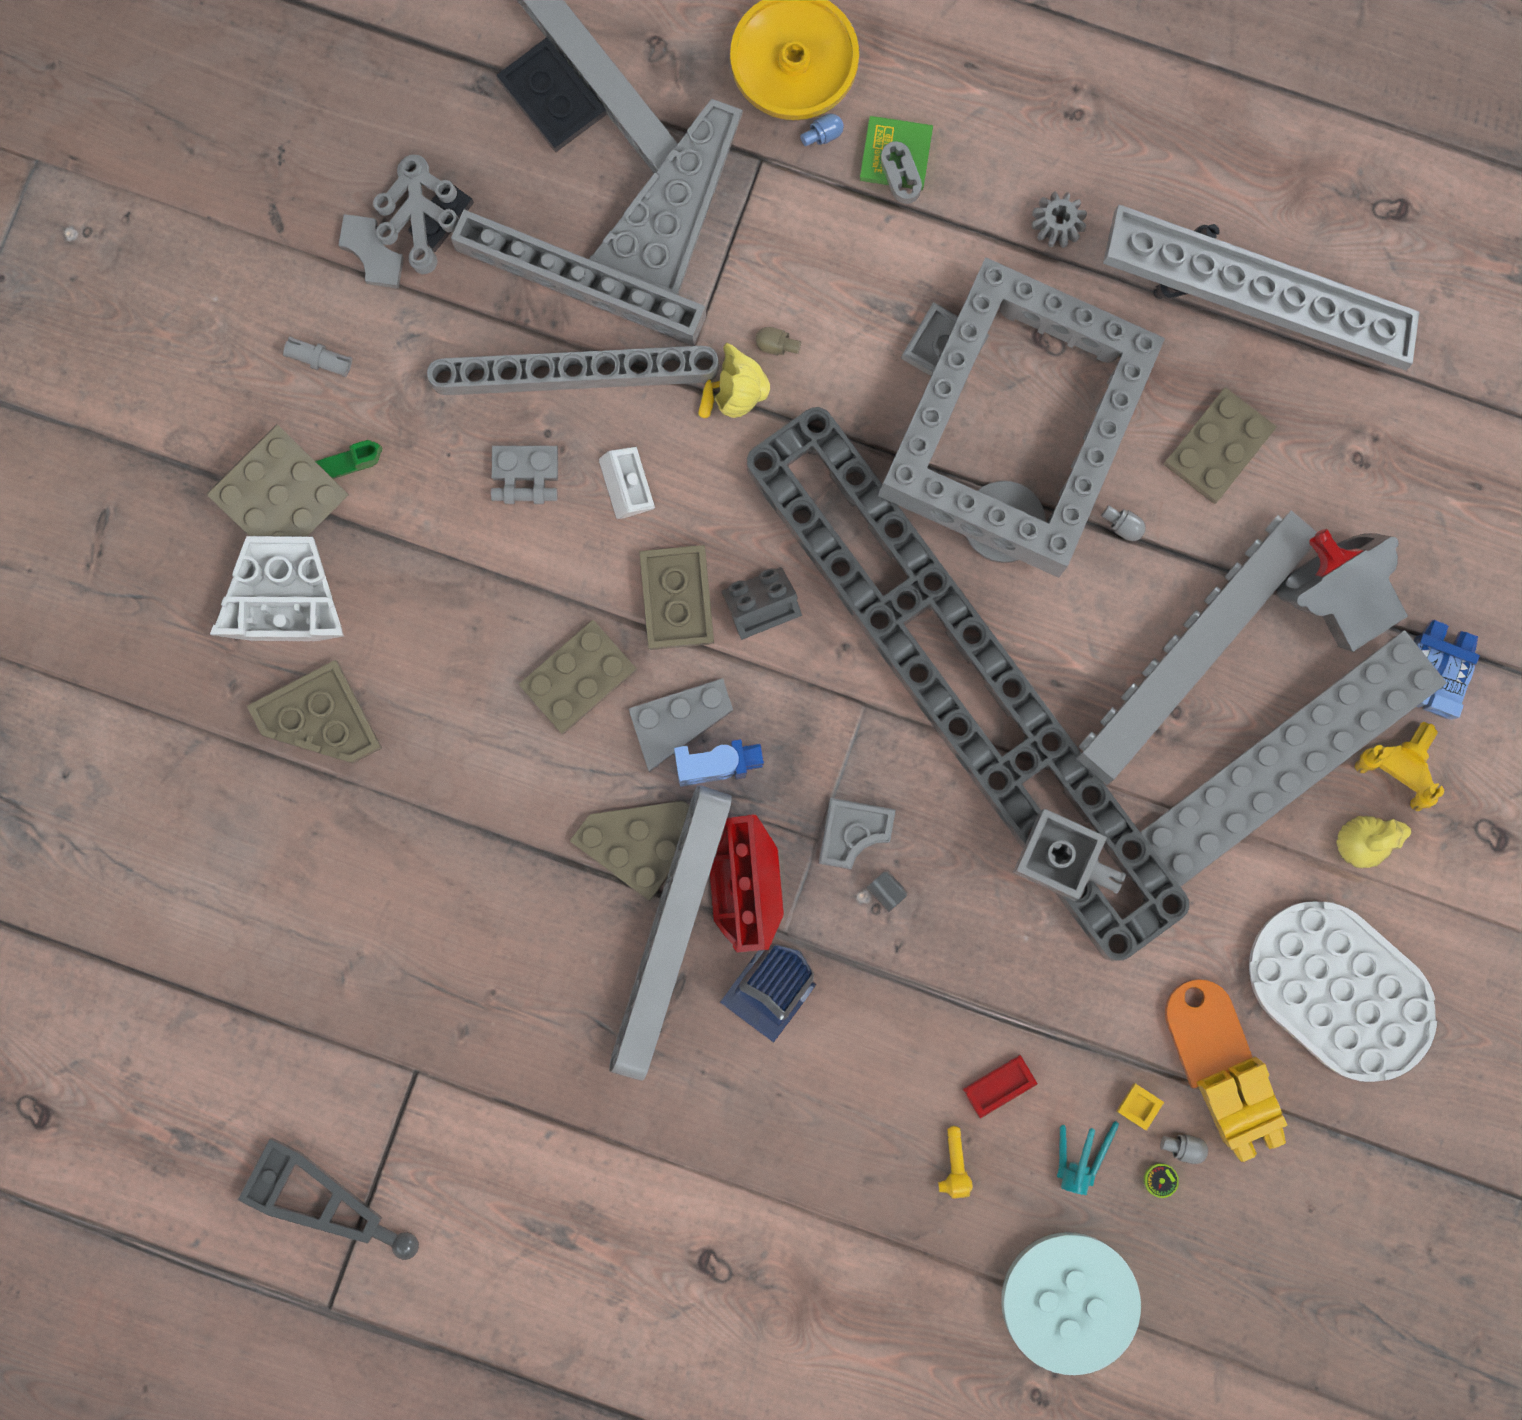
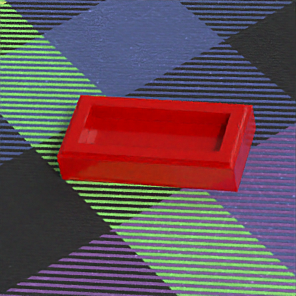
M1018 1055L962 1088L981 1119L1038 1083L1022 1056Z

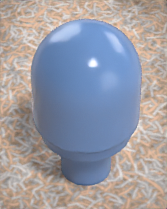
M832 113L814 120L810 124V130L800 135L803 145L808 146L814 142H817L819 145L827 144L838 138L843 132V121L838 115Z

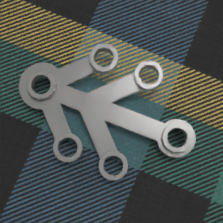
M409 155L399 163L397 168L399 178L387 193H380L373 200V206L380 215L387 216L395 210L396 201L408 189L409 198L390 222L381 223L377 227L376 236L385 245L393 244L397 240L400 230L411 218L414 247L409 254V263L417 273L428 274L436 268L438 260L435 253L427 245L424 213L437 221L446 232H453L459 218L453 210H443L425 198L422 194V185L434 191L440 201L444 203L452 202L457 196V190L450 181H441L430 174L429 165L422 156ZM416 167V169L413 172H409L410 169ZM450 188L448 194L441 195L444 189ZM388 201V205L386 207L380 208V205L383 202ZM453 217V221L450 224H444L447 218ZM391 230L389 236L383 237L384 232ZM425 254L423 259L417 260L420 255Z

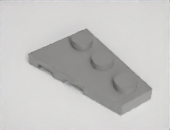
M723 678L629 708L649 772L671 755H674V748L685 746L733 711Z

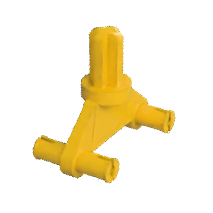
M1420 723L1410 741L1403 742L1402 745L1396 747L1377 745L1375 748L1366 749L1360 755V760L1355 763L1356 771L1361 769L1359 773H1366L1368 770L1380 767L1415 791L1416 796L1410 801L1411 808L1416 807L1415 811L1431 808L1438 802L1439 797L1444 794L1443 786L1438 788L1439 784H1434L1428 764L1426 763L1429 758L1427 750L1438 734L1435 726L1431 723Z

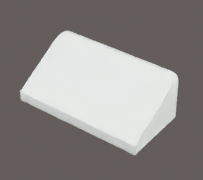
M637 447L608 451L599 458L617 519L630 517L655 508Z

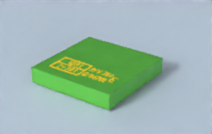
M870 116L860 181L889 185L881 166V154L885 145L897 141L902 142L908 147L921 178V190H923L933 125ZM891 152L888 161L894 160L897 168L901 169L900 161L903 155L897 156L895 152ZM901 177V187L912 189L915 186L914 184L908 185L905 177Z

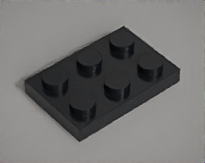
M548 37L496 75L500 84L555 153L607 115L604 107Z

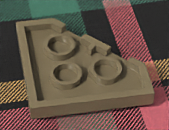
M336 660L247 706L261 735L352 764L382 749L346 676Z
M684 801L590 814L571 838L570 842L650 901L667 879L689 805Z

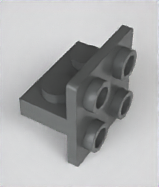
M782 567L764 570L757 577L747 581L734 582L727 589L722 590V595L728 605L741 640L802 616L797 602V594Z

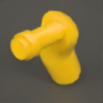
M708 380L704 384L698 410L700 417H710L714 404L713 389L720 387V381L711 382V380Z

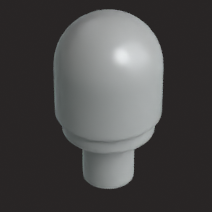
M1108 505L1101 515L1113 523L1111 529L1116 534L1128 541H1137L1145 533L1146 526L1144 521L1129 510L1123 509L1119 512Z
M1179 1134L1176 1139L1167 1136L1162 1137L1160 1148L1173 1152V1157L1179 1161L1200 1164L1208 1156V1146L1201 1138L1187 1134Z

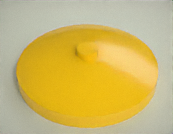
M761 0L744 14L734 31L730 48L731 70L740 92L760 111L785 120L809 119L834 108L847 95L857 75L859 44L849 19L837 6L828 0Z

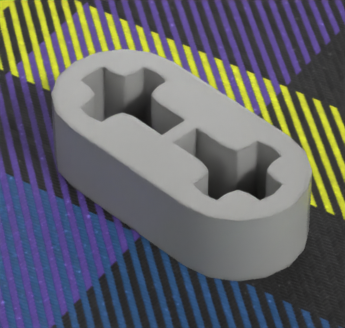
M890 142L882 150L880 160L882 169L894 198L903 204L913 203L920 196L922 188L921 178L908 147L902 142ZM891 152H895L897 156L903 155L900 161L901 169L897 168L894 160L888 161ZM901 177H905L908 185H915L912 188L911 194H907L906 190H899L902 186Z

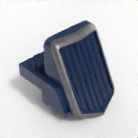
M773 944L770 945L769 950H760L755 954L720 1003L774 1043L817 984L813 982L814 973L800 950Z

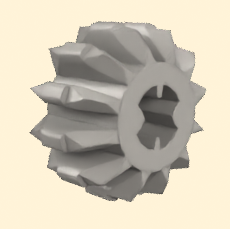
M1056 191L1051 194L1050 200L1042 197L1039 201L1040 207L1033 210L1032 216L1036 220L1032 222V229L1040 230L1037 236L1038 240H1043L1046 237L1049 238V247H1053L1056 241H1059L1062 248L1067 247L1068 239L1072 242H1077L1080 237L1078 232L1085 231L1086 224L1082 220L1086 218L1087 212L1086 210H1078L1081 205L1080 199L1072 203L1069 201V192L1064 194L1063 199L1059 198ZM1056 216L1063 217L1062 224L1056 223Z

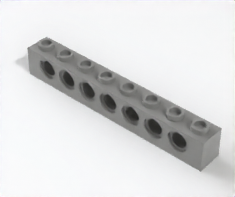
M463 210L451 237L455 250L692 346L695 345L706 319V307L704 305L467 210Z

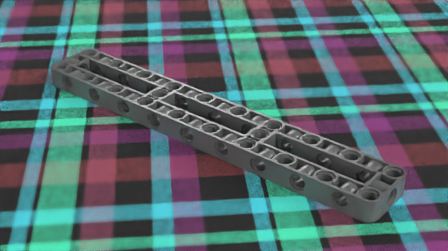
M812 407L755 446L747 457V470L750 478L1022 848H1024L1028 839L1029 829L1034 826L1041 811L1022 784L1044 768L1046 770L1050 769L1065 789L1063 793L1086 824L1090 823L1097 833L1107 837L1103 847L1120 870L1126 874L1125 877H1130L1144 895V898H1142L1144 902L1141 903L1142 906L1121 919L1098 886L1092 881L1086 884L1084 895L1079 900L1073 901L1056 893L1099 953L1105 959L1111 961L1125 960L1180 921L1188 913L1190 907L1189 899L1184 890L1103 781L1076 759L1081 754L1078 747L900 507L878 496L883 484L826 409ZM818 420L824 424L825 429L820 433H813L808 429L807 425L812 421ZM807 452L814 455L818 454L829 469L831 479L851 506L858 508L869 524L868 529L890 559L894 557L906 573L907 580L885 596L882 595L789 469L790 464ZM760 458H767L773 465L767 471H760L754 464ZM851 472H857L862 475L864 481L860 485L854 486L847 482L846 476ZM798 510H806L810 514L811 519L806 523L800 524L792 516ZM890 524H896L901 528L902 535L898 538H891L886 535L884 528ZM836 562H844L848 565L850 571L845 576H837L832 572L831 566ZM929 576L938 578L941 588L937 591L928 590L924 585V579ZM902 595L910 596L914 600L915 606L910 610H903L898 606L897 599ZM927 609L934 611L945 626L947 636L967 663H972L986 682L984 686L1006 716L1011 715L1025 734L1023 738L1025 741L1003 757L905 626ZM876 614L884 615L888 620V626L884 629H876L871 625L870 618ZM967 629L976 630L980 635V641L976 644L967 643L963 638V631ZM914 667L923 668L927 673L926 681L922 683L914 682L909 676V671ZM1014 682L1019 688V695L1015 698L1007 697L1002 690L1003 683ZM953 720L962 721L966 726L965 735L954 736L949 730V723ZM1044 735H1053L1057 738L1058 749L1056 751H1048L1043 747L1042 738ZM1018 754H1026L1030 757L1032 761L1030 770L1023 771L1016 766L1015 758ZM998 773L1004 777V789L994 790L990 787L988 783L990 774ZM1085 788H1091L1096 791L1098 801L1095 805H1088L1083 801L1082 792ZM1129 841L1136 845L1138 853L1134 860L1127 859L1123 855L1122 847L1125 842ZM1062 847L1055 851L1052 850L1056 863L1067 859L1063 855L1064 849ZM1168 895L1174 897L1178 904L1177 910L1173 914L1167 913L1162 906L1163 899ZM1115 934L1123 938L1124 948L1118 954L1110 950L1108 943L1109 939Z

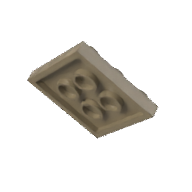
M278 424L206 493L249 536L307 537L349 495Z

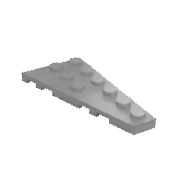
M711 99L689 127L678 145L666 157L658 171L653 174L626 209L624 215L612 231L603 239L599 248L590 256L589 260L678 295L743 110Z

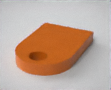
M1190 980L1180 984L1172 991L1166 1002L1165 1019L1192 1089L1198 1087V1081L1223 1070L1230 1074L1228 1068L1253 1058L1233 1003L1222 987L1208 980ZM1192 987L1197 988L1202 994V1001L1197 1007H1190L1185 1001V993Z

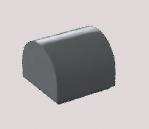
M886 870L866 887L888 912L908 895L904 887Z

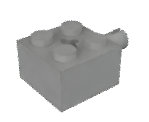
M1047 809L1039 812L1012 872L1073 901L1080 899L1089 881L1117 894L1122 885L1109 878L1121 883V881L1124 882L1126 876L1125 873L1116 871L1098 862L1099 854L1107 839L1106 836ZM1062 847L1064 849L1063 855L1067 859L1056 863L1052 850L1055 851Z

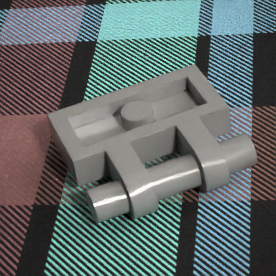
M492 446L493 481H505L504 488H491V500L504 501L505 504H515V501H534V504H544L545 501H557V488H545V481H558V446ZM516 481H534V488H516Z

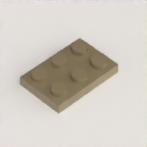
M1225 387L1163 465L1212 503L1216 504L1277 426Z
M705 545L639 551L648 649L658 650L714 644Z
M592 620L518 685L563 735L636 672L637 669L598 624Z

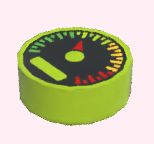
M1156 1163L1146 1170L1144 1185L1150 1194L1158 1198H1166L1177 1190L1179 1178L1177 1172L1171 1166L1164 1163Z

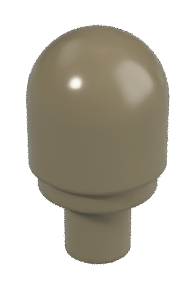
M764 327L756 335V344L763 352L777 356L779 354L784 355L785 351L799 354L801 341L790 339L789 333L785 332V330Z

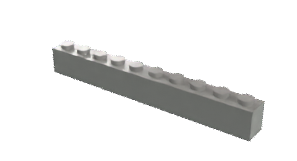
M1290 511L1283 519L1279 515L1273 519L1265 529L1269 533L1265 540L1261 542L1257 539L1245 552L1249 557L1242 566L1237 562L1224 577L1228 580V583L1222 590L1216 586L1204 600L1208 604L1204 611L1199 613L1196 610L1183 624L1187 628L1186 632L1181 637L1175 634L1163 647L1167 654L1160 662L1155 658L1142 672L1146 677L1139 686L1133 683L1121 696L1125 703L1117 711L1112 707L1100 721L1104 726L1097 735L1091 732L1078 746L1083 751L1076 759L1106 785L1118 776L1312 548L1309 540L1317 532L1293 511Z

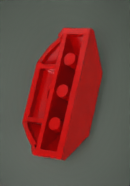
M757 815L727 818L710 871L714 922L723 935L733 944L732 947L737 953L769 950L784 916L778 848Z

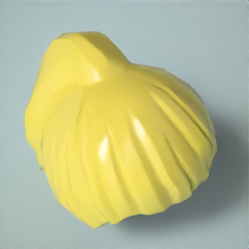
M726 343L723 346L725 359L722 364V372L720 373V392L715 396V401L722 414L731 418L742 417L750 412L757 402L763 401L768 397L770 383L757 362L741 353L733 345Z
M1357 816L1348 821L1346 825H1343L1341 831H1339L1338 839L1336 840L1338 851L1347 863H1351L1356 868L1378 866L1391 855L1393 850L1400 849L1403 846L1405 840L1411 835V828L1395 819L1383 821L1373 816Z

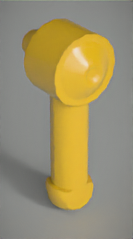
M950 1126L947 1128L951 1173L946 1180L938 1182L939 1192L947 1193L952 1199L970 1197L973 1185L967 1171L965 1172L961 1131L957 1126Z

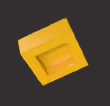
M1133 1083L1116 1112L1147 1131L1164 1102L1136 1083Z

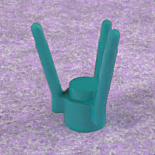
M1117 1121L1113 1122L1091 1169L1087 1166L1093 1144L1095 1129L1090 1128L1088 1131L1080 1162H1070L1068 1168L1066 1126H1060L1059 1169L1057 1177L1062 1179V1189L1076 1194L1087 1195L1088 1188L1094 1185L1096 1174L1119 1127Z

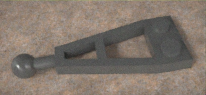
M274 1138L269 1139L238 1198V1201L271 1217L367 1244L373 1237L391 1246L393 1254L402 1260L413 1258L419 1249V1242L412 1233L403 1232L396 1234L379 1225L382 1219L379 1214L303 1153ZM296 1164L333 1193L320 1218L275 1205ZM341 1201L345 1202L368 1221L364 1230L331 1221Z

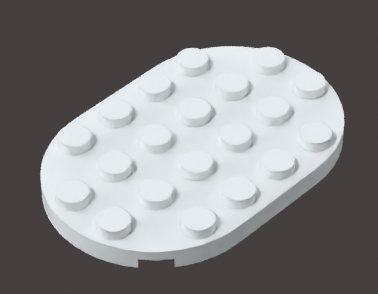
M1303 902L1289 906L1276 913L1264 924L1256 936L1250 953L1249 975L1252 989L1258 1002L1275 1022L1330 1070L1346 1078L1358 1081H1386L1408 1072L1425 1056L1432 1044L1437 1028V1021H1435V996L1426 977L1414 963L1355 912L1330 902Z

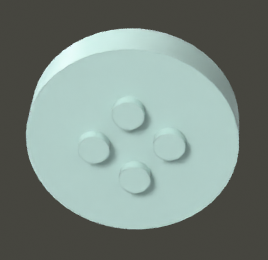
M1065 1232L1051 1234L1034 1241L1015 1258L1003 1283L1001 1304L1006 1327L1019 1349L1031 1361L1046 1370L1064 1375H1083L1098 1371L1114 1362L1123 1354L1137 1331L1141 1314V1299L1136 1279L1123 1258L1111 1247L1094 1237L1080 1233Z

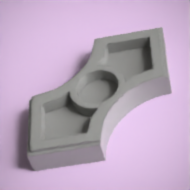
M344 214L339 239L340 249L353 253L362 261L365 268V282L367 284L399 289L404 260L403 255L389 250L376 236V229L378 227L376 219Z

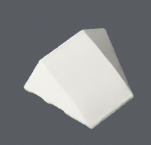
M246 536L232 574L233 579L226 597L222 600L221 611L216 624H213L210 635L250 641H321L343 637L344 634L314 538Z

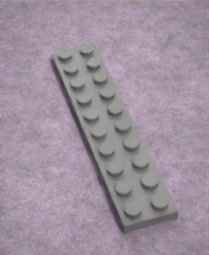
M1118 205L1115 209L1103 264L1405 371L1413 364L1419 311L1131 208Z
M1404 630L1141 831V834L1178 884L1182 886L1447 684V682Z

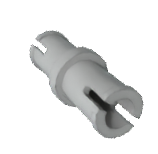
M291 336L286 341L283 351L284 357H290L310 364L312 369L318 370L322 368L343 377H347L352 365V357L326 350L325 345L318 343L315 346L294 339Z

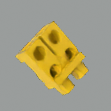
M1256 1056L1228 1068L1230 1074L1223 1070L1197 1082L1222 1141L1241 1162L1252 1159L1257 1155L1252 1141L1260 1137L1263 1138L1266 1147L1269 1149H1275L1286 1143L1283 1127H1286L1287 1123L1268 1078L1270 1075L1266 1064Z

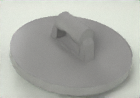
M998 481L985 485L978 490L980 493L1046 522L1041 502L1031 490L1021 484L1011 481ZM966 536L972 548L986 559L1001 563L1018 561V559Z

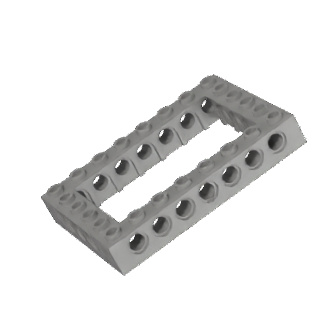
M985 257L878 496L1059 578L1069 565L1165 338ZM999 306L1000 312L1011 321H1014V319L1038 329L1037 332L1042 335L1045 332L1067 342V346L1071 348L1076 346L1097 356L1096 359L1102 362H1113L1118 356L1121 357L1107 381L1109 386L1095 409L1097 414L1083 437L1085 442L1072 462V472L1058 495L1061 496L1047 522L927 469Z

